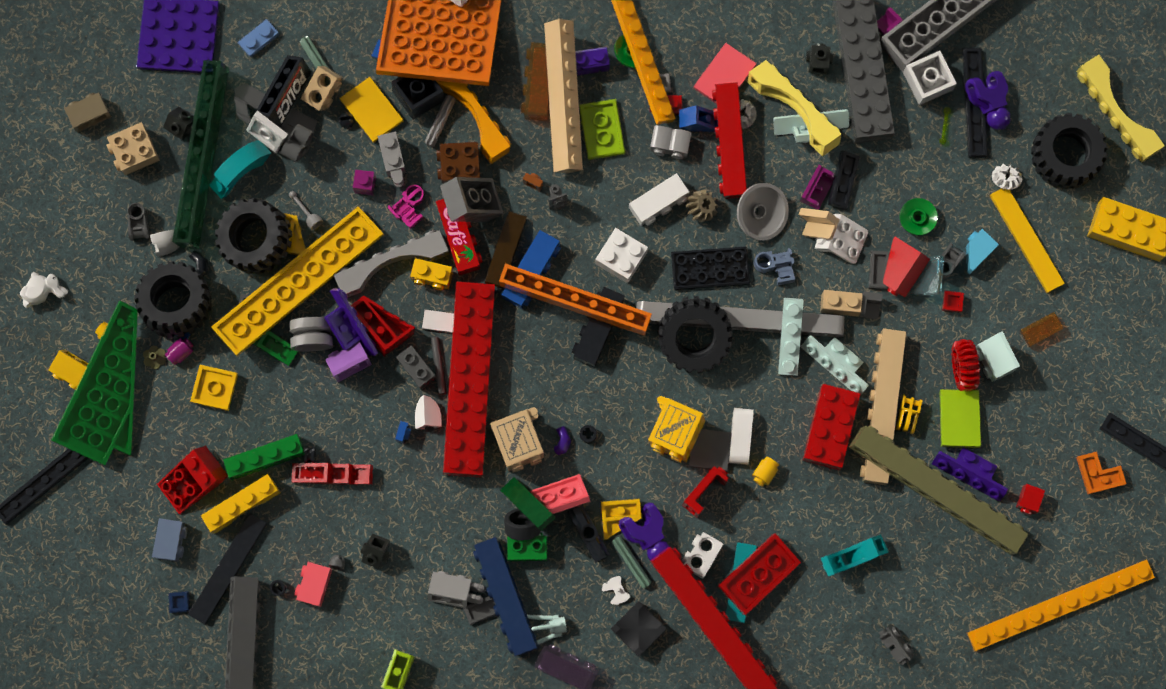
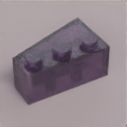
M551 644L549 647L544 645L534 666L536 669L578 689H591L598 674V670H595L596 665L587 661L583 664L577 661V656L570 653L566 656L560 653L561 649Z

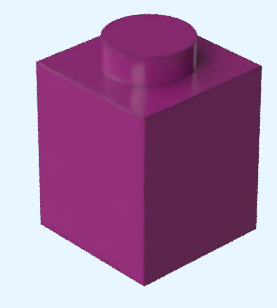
M355 170L353 181L354 193L374 195L375 173L372 171Z

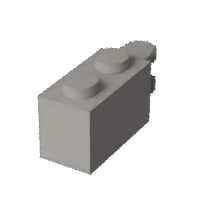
M392 132L379 135L378 140L387 176L392 178L394 186L400 188L405 184L403 173H406L397 133Z
M443 571L433 572L428 590V601L466 608L467 602L483 603L484 599L481 596L470 594V591L484 593L486 587L471 582V579L463 575L453 576Z

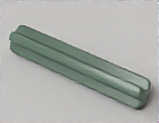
M303 37L300 40V44L315 68L317 69L318 66L328 68L310 37ZM326 76L325 84L329 86L331 80Z
M618 536L612 541L613 545L643 589L651 584L650 579L622 537Z

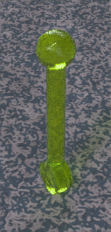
M945 107L943 110L945 115L942 137L939 139V143L942 145L947 142L945 135L948 115L951 112L949 107Z

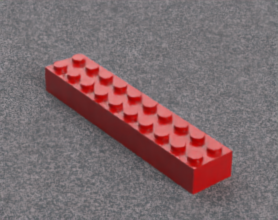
M456 282L443 475L479 478L483 475L495 284Z

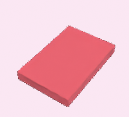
M725 43L696 82L693 89L717 104L716 101H713L712 90H715V84L738 82L740 88L749 76V71L756 66V63Z
M580 474L529 491L552 514L590 502Z

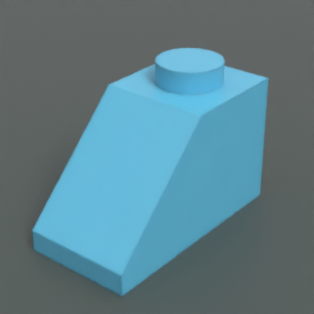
M983 229L978 233L974 231L968 237L966 261L967 273L969 275L999 245Z

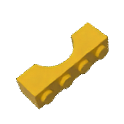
M267 474L202 514L201 518L209 531L216 534L229 526L246 511L264 504L281 492L271 476Z

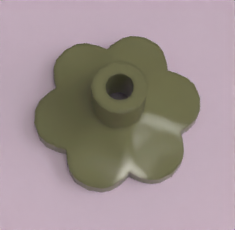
M151 346L149 350L143 353L145 358L144 365L147 367L151 366L155 370L160 365H164L166 363V358L164 357L165 350L159 349L157 346Z

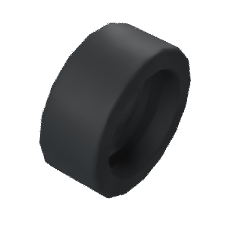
M519 509L511 510L504 516L505 534L511 539L519 541L530 540L541 533Z

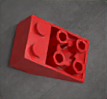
M207 446L193 449L157 485L180 515L221 484L228 477V474Z

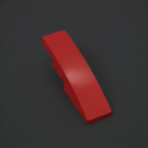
M292 464V483L372 485L373 465Z

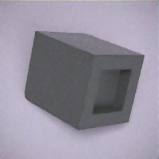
M864 291L862 293L859 317L877 320L883 294Z

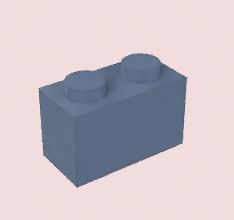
M159 518L152 554L153 558L179 562V558H182L184 553L182 540L187 536V527H185L184 522Z

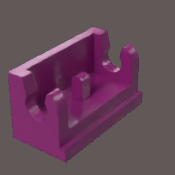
M818 165L800 202L819 210L833 184L835 174Z

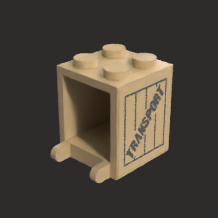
M535 407L490 423L508 471L512 470L513 473L524 469L523 466L526 464L536 465L542 462L541 459L544 458V452L532 424V421L538 418V410Z

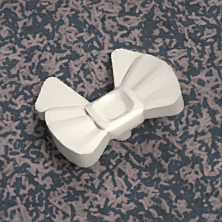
M620 576L613 577L603 584V592L614 590L616 594L611 600V604L619 605V603L629 600L630 594L624 591Z

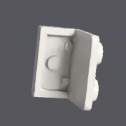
M833 214L840 219L833 239L817 238L814 249L820 252H832L847 262L855 264L868 235V230L842 214Z

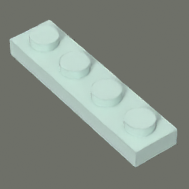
M784 298L778 366V374L798 376L803 299Z

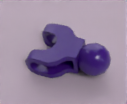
M991 72L986 78L987 87L979 78L969 79L965 84L969 100L975 106H978L983 114L988 113L987 123L991 128L995 130L1005 129L1009 125L1011 117L1009 111L1004 108L1007 105L1008 85L1002 72Z
M649 502L642 507L641 511L645 520L643 527L638 526L630 517L620 519L619 527L626 540L639 544L643 550L647 549L648 559L652 560L670 546L665 541H662L665 538L662 533L663 517L657 507Z

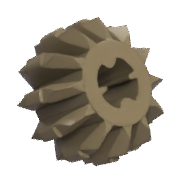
M706 190L695 191L692 196L688 197L689 203L686 207L690 208L688 214H693L692 220L698 219L699 222L709 221L717 214L715 209L719 205L715 204L717 198H712V192L707 193Z

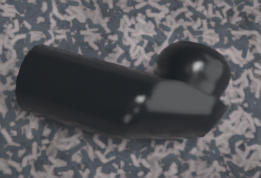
M194 250L189 255V258L196 263V271H199L204 277L208 272V261Z

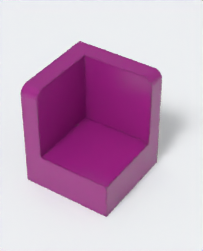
M889 7L885 15L877 21L878 31L884 36L900 24L903 19Z

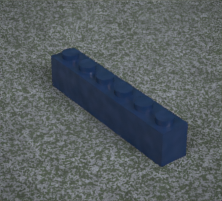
M494 537L474 545V557L477 562L480 561L482 569H480L483 580H487L489 585L487 587L488 595L494 599L496 604L493 606L497 617L500 616L503 623L500 624L504 636L507 635L509 643H507L509 652L511 654L514 653V656L518 657L538 649L539 645L499 538Z

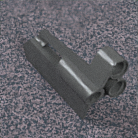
M245 83L234 89L237 118L249 124L252 118L248 116L247 107L256 111L265 93ZM291 108L281 126V129L288 135L283 143L282 151H279V153L297 163L309 152L317 121Z

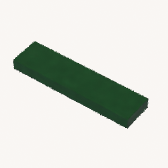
M515 477L500 489L540 531L555 519V516Z

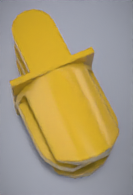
M903 395L895 430H900L903 415L906 414L902 431H908L911 416H913L910 434L915 433L922 405L921 399L917 401L913 397L909 399ZM904 403L909 404V408H904ZM913 405L918 406L917 411L912 410Z

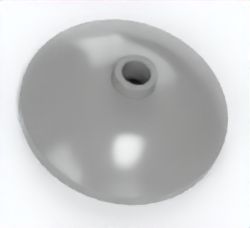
M759 183L749 187L742 194L738 202V223L742 231L753 239L769 240L774 238L783 230L788 219L789 207L787 199L783 192L772 184Z

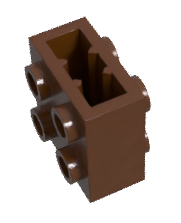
M478 142L440 144V150H437V162L441 161V168H438L437 172L438 180H442V184L455 177L480 178Z

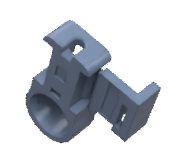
M788 248L787 252L772 254V251L756 255L754 260L755 269L761 273L775 269V272H778L779 275L777 277V286L795 281L792 269L794 258L791 257L792 250ZM760 257H765L769 260L765 263H757V259Z

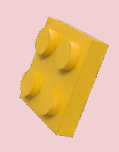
M199 365L190 402L229 411L238 373Z

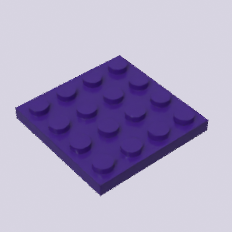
M144 0L137 69L212 74L219 1Z

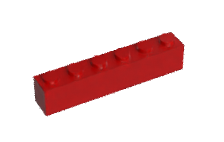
M738 82L715 84V90H712L713 101L717 102V108L714 109V120H718V127H715V135L720 141V145L716 146L717 157H721V164H718L719 176L722 175L723 183H719L720 194H724L725 199L741 198L742 194L747 190L739 85Z

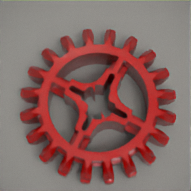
M962 339L955 341L952 345L951 353L955 384L960 391L976 390L980 383L979 357L976 346L971 340Z

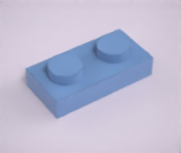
M266 19L242 38L238 44L251 58L276 38L279 33Z

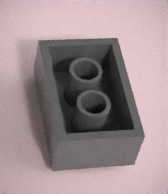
M455 177L440 185L442 197L451 222H488L504 214L493 178Z

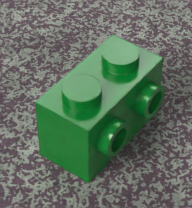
M540 533L533 539L521 541L507 536L508 561H547V536H543V533Z

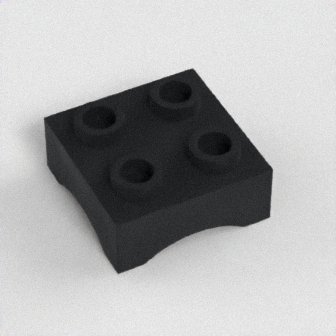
M638 601L611 630L639 657L666 628Z

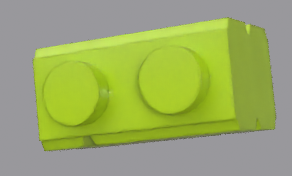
M394 650L393 659L390 661L381 687L384 689H404L415 658L412 655Z

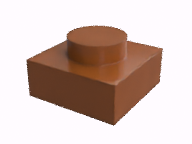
M526 173L524 175L523 184L540 192L543 187L541 177L534 173H531V175Z

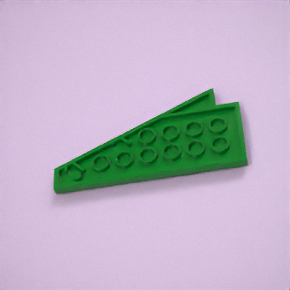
M122 301L118 302L51 439L52 442L102 465H106L113 448L127 455H131L138 311Z

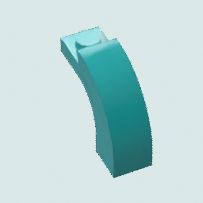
M259 140L245 145L231 155L214 173L215 178L209 186L221 199L227 197L235 184L246 173L265 163L271 152Z
M880 534L822 557L821 560L823 568L829 577L889 553Z

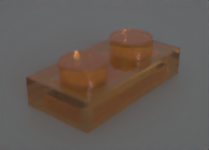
M1055 312L1021 329L1020 333L1027 345L1031 347L1064 328Z

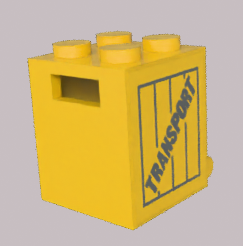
M659 396L657 402L662 411L648 441L654 452L660 455L664 453L669 454L672 460L679 463L681 461L687 462L706 421L704 414L674 400Z

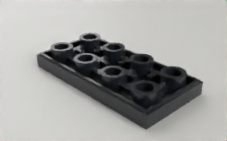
M747 246L671 252L674 290L750 285Z

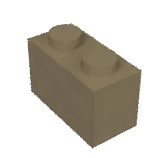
M99 92L88 94L85 99L73 101L68 107L64 108L72 127L77 133L111 117Z

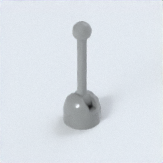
M291 191L289 197L294 199L308 216L306 220L308 227L311 230H315L323 223L321 217L317 214H310L296 197V192Z

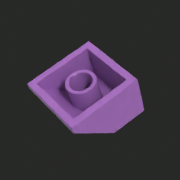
M360 342L355 343L347 350L334 351L328 355L329 358L325 359L337 382L372 365Z

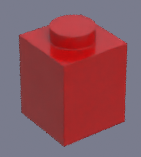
M1029 484L1023 485L1016 508L1021 509V513L1029 516L1038 513L1045 490Z

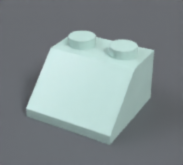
M1003 331L976 346L978 360L982 361L985 367L983 372L992 382L1014 372L1020 366Z

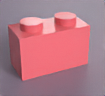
M308 562L307 566L304 565L301 571V577H303L301 585L298 584L295 590L296 600L321 607L332 569Z

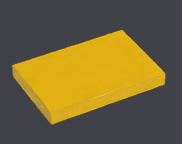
M368 77L340 98V101L373 143L378 140L379 135L387 134L404 122L371 77Z

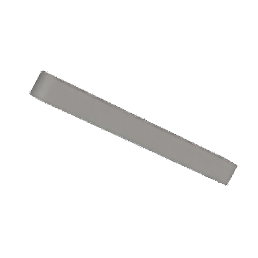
M639 301L636 304V308L652 313L649 324H660L665 311L671 308L673 303ZM720 307L727 313L732 330L781 333L783 311ZM803 313L801 335L843 337L845 317L840 315ZM691 319L681 325L712 328L708 322L701 319Z

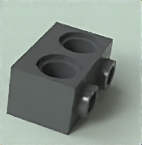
M412 345L396 357L420 390H423L436 380L434 373Z

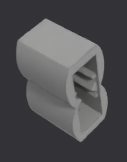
M654 126L650 151H653V154L658 156L670 154L672 158L683 159V157L688 155L692 132L664 126Z

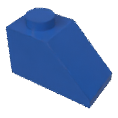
M697 105L679 110V128L691 132H715V127H718V120H714V111Z

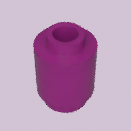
M180 337L167 349L168 352L165 353V356L176 365L193 352L192 347L194 345L189 339H182Z

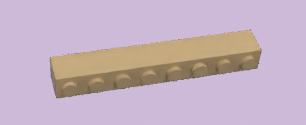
M557 19L544 23L553 169L557 173H572L583 170L574 24L572 20Z
M883 328L881 334L878 333L876 338V345H879V351L875 352L874 363L877 364L876 371L872 373L871 382L875 384L874 390H870L869 401H872V408L868 409L867 420H870L869 426L879 431L878 434L893 440L906 332ZM865 458V466L861 465L860 477H863V482L887 485L889 474Z

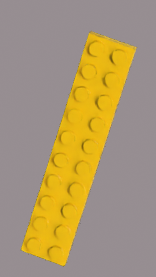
M358 206L211 328L236 356H239L332 279L334 274H337L341 268L349 265L383 236L382 231Z

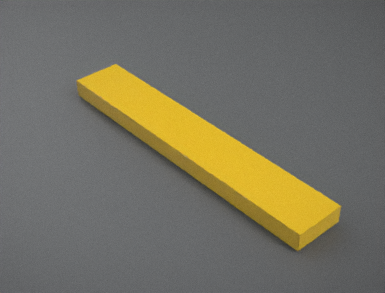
M1001 188L990 194V198L1046 293L1062 286L1064 281L1010 190Z

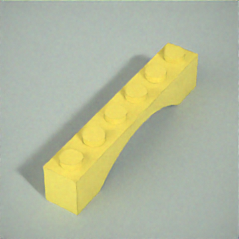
M1097 55L1080 66L1077 70L1078 79L1087 85L1090 96L1097 99L1101 111L1109 116L1111 125L1120 131L1123 142L1129 144L1132 148L1134 157L1143 162L1159 152L1165 145L1155 131L1135 123L1119 108L1110 87V69L1101 56Z
M766 60L749 71L748 83L760 95L781 100L801 116L808 129L810 145L822 157L840 145V130L833 126L827 117L815 108L812 102H808L803 97L801 91L795 89L790 84V81L778 72L774 65H771Z

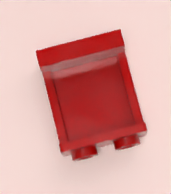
M713 466L685 499L682 506L697 518L704 509L696 502L697 499L714 479H717L725 486L729 480L727 477L728 473L721 467L716 468Z

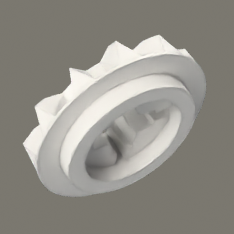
M741 99V111L746 108L744 113L746 116H741L742 129L754 123L756 110L750 101Z
M1002 164L1001 167L996 166L992 172V180L998 187L1011 190L1020 186L1022 173L1018 171V168H1012V165L1006 166ZM1009 174L1010 177L1007 180H1005V175Z

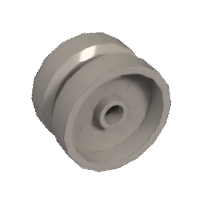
M304 317L291 320L290 333L295 335L290 338L291 350L311 352L333 348V338L327 334L332 330L325 318Z

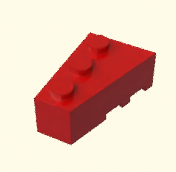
M362 296L350 305L356 310L358 320L365 325L367 335L375 342L377 349L384 357L410 338L415 332L414 326L402 321L400 317L389 313L366 296Z

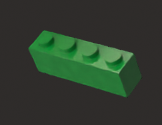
M295 434L223 459L228 477L233 481L304 456L305 450L300 436Z

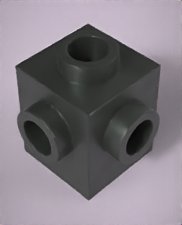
M822 43L811 46L810 51H807L806 62H809L808 72L827 74L829 64L832 65L833 53H830L831 47Z
M178 106L168 113L163 128L182 140L186 136L193 134L196 129L194 125L197 118Z
M372 533L368 542H364L360 553L363 554L361 562L379 569L383 562L386 563L390 556V552H388L390 540Z

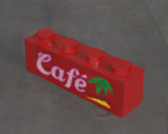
M444 199L436 201L459 276L481 269L480 263H483L480 252H475L474 246L477 243L474 234L470 235L468 228H471L470 222H451Z

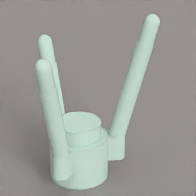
M527 615L529 619L552 620L549 621V624L532 627L533 631L550 629V632L553 633L537 640L538 645L555 637H561L562 633L567 632L564 617H559V615Z

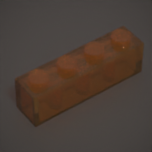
M531 42V47L527 48L526 52L529 66H525L524 77H527V84H523V95H526V99L521 104V113H524V118L527 120L547 121L549 90L546 43Z

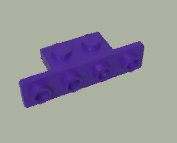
M333 288L330 290L339 307L324 318L343 350H347L360 341L368 355H377V346L367 335L365 325L358 320L356 310L348 303L346 293L341 289Z
M966 448L961 449L957 459L939 451L932 461V465L997 501H1001L1008 491V488L992 480L997 466Z

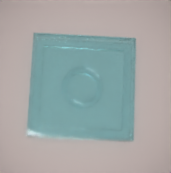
M943 256L928 257L930 261L907 296L941 295Z

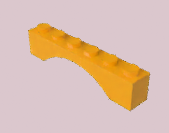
M436 81L444 93L455 97L473 115L480 132V150L490 164L509 153L511 145L509 139L500 133V128L496 121H492L489 118L487 109L484 106L481 107L478 103V97L473 91L470 92L467 84Z

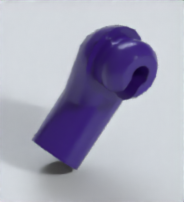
M562 426L556 429L560 437L558 444L554 446V452L557 455L565 454L571 444L566 427Z

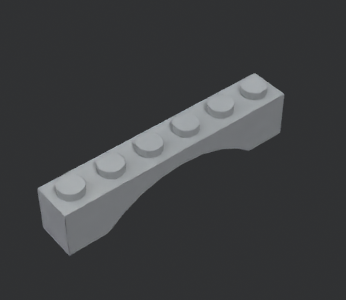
M440 230L429 231L420 239H410L407 241L408 244L403 246L396 245L390 248V251L387 253H377L368 261H358L354 264L355 266L349 269L347 267L341 268L337 274H334L339 289L343 290L347 297H351L362 292L371 277L391 263L415 258L433 262L449 255Z

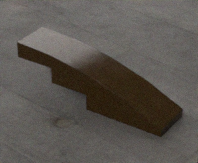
M508 212L485 279L486 284H495L496 287L503 289L499 285V279L505 263L512 266L527 216Z

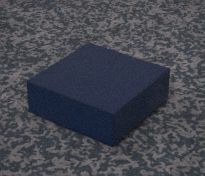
M188 591L168 593L169 613L190 611Z

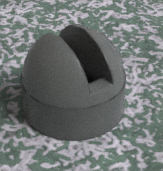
M338 554L334 555L330 559L329 567L344 570V557H339Z

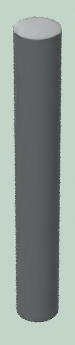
M432 337L431 344L438 394H446L438 337Z

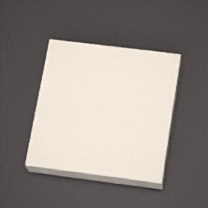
M259 111L253 115L246 129L247 132L275 153L280 150L288 135Z

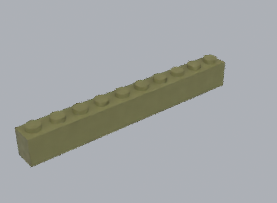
M872 426L860 428L849 448L1009 555L1017 554L1028 533L1023 531L1024 528L1021 525L1011 523L1007 520L1008 517L1000 512L996 513L988 503L978 501L973 493L967 490L963 491L959 488L958 483L953 480L948 481L942 477L943 474L940 471L932 470L926 466L927 463L922 459L912 457L910 451L896 446L891 438L878 434L879 431Z

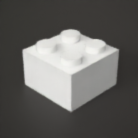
M941 51L906 65L903 71L919 105L953 91L957 84Z
M615 228L595 259V264L628 284L647 254L648 247Z

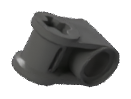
M139 203L131 204L127 210L130 241H134L136 238L150 239L147 210ZM137 209H141V215L134 217V212Z
M951 242L934 268L935 277L940 280L947 279L967 252L960 251ZM940 266H945L948 272L943 273L940 270Z

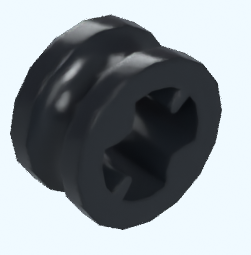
M591 425L583 426L579 433L580 439L584 443H592L597 436L596 429ZM586 429H590V432L594 433L593 437L590 436L591 439H586V436L582 435L583 431L586 432Z
M305 446V463L309 461L312 463L316 462V446L312 448Z

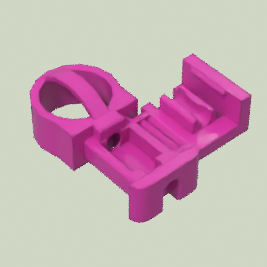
M419 185L409 186L402 193V199L392 207L388 205V209L394 217L400 220L401 216V220L410 229L423 219L421 214L417 215L414 212V207L424 200V191ZM412 189H415L409 196H407ZM419 191L422 192L421 198L419 200L411 201V198L415 194H417Z

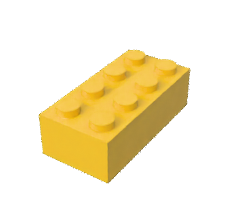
M1105 197L1098 202L1087 237L1159 262L1165 258L1166 218Z

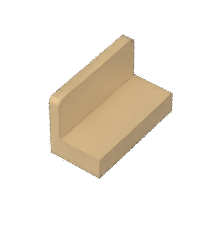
M801 208L798 215L807 221L802 235L832 240L840 219L829 211Z

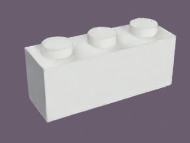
M676 173L629 203V209L641 226L644 224L648 226L656 220L655 217L658 215L669 213L672 210L671 207L675 204L679 206L686 202L689 191Z

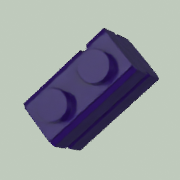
M607 47L575 52L577 76L598 73L600 70L601 72L609 71L610 64Z

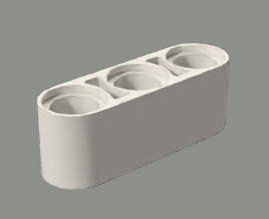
M734 408L729 463L745 465L749 463L753 423L752 409Z

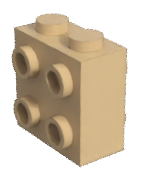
M142 122L107 137L109 144H106L110 154H114L116 158L114 161L115 167L118 172L122 171L124 175L160 161L146 127Z

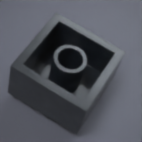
M398 77L391 81L393 94L412 120L444 101V92L435 80Z

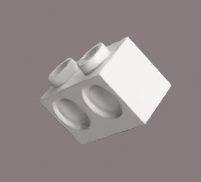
M704 532L701 536L696 535L692 542V545L695 547L691 553L687 551L682 559V562L688 564L694 574L702 579L705 577L723 543ZM703 541L710 542L712 546L710 551L702 550L701 543ZM693 558L701 560L702 565L700 568H694L691 565Z

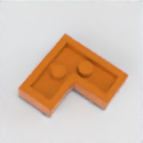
M1097 452L1076 457L1087 494L1126 485L1121 465L1102 470Z

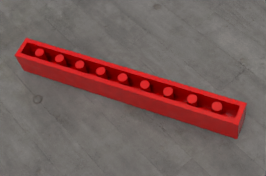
M667 547L650 560L651 564L745 689H777L775 686L777 684L776 680L771 674L767 676L764 672V664L759 659H754L751 655L753 653L751 647L747 643L743 644L739 639L741 637L739 631L735 627L731 628L727 623L730 621L723 611L719 612L715 607L718 605L711 595L708 597L705 594V586L699 579L696 581L693 578L692 574L694 572L688 564L684 565L681 562L680 558L682 556L678 550Z

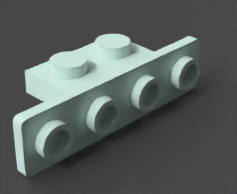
M847 109L820 112L838 129L849 127V111ZM800 115L774 117L775 135L794 134L796 142L807 143L810 141L807 126Z
M811 335L802 344L801 348L851 391L861 395L868 387V384L855 373L864 362L835 337L826 347Z

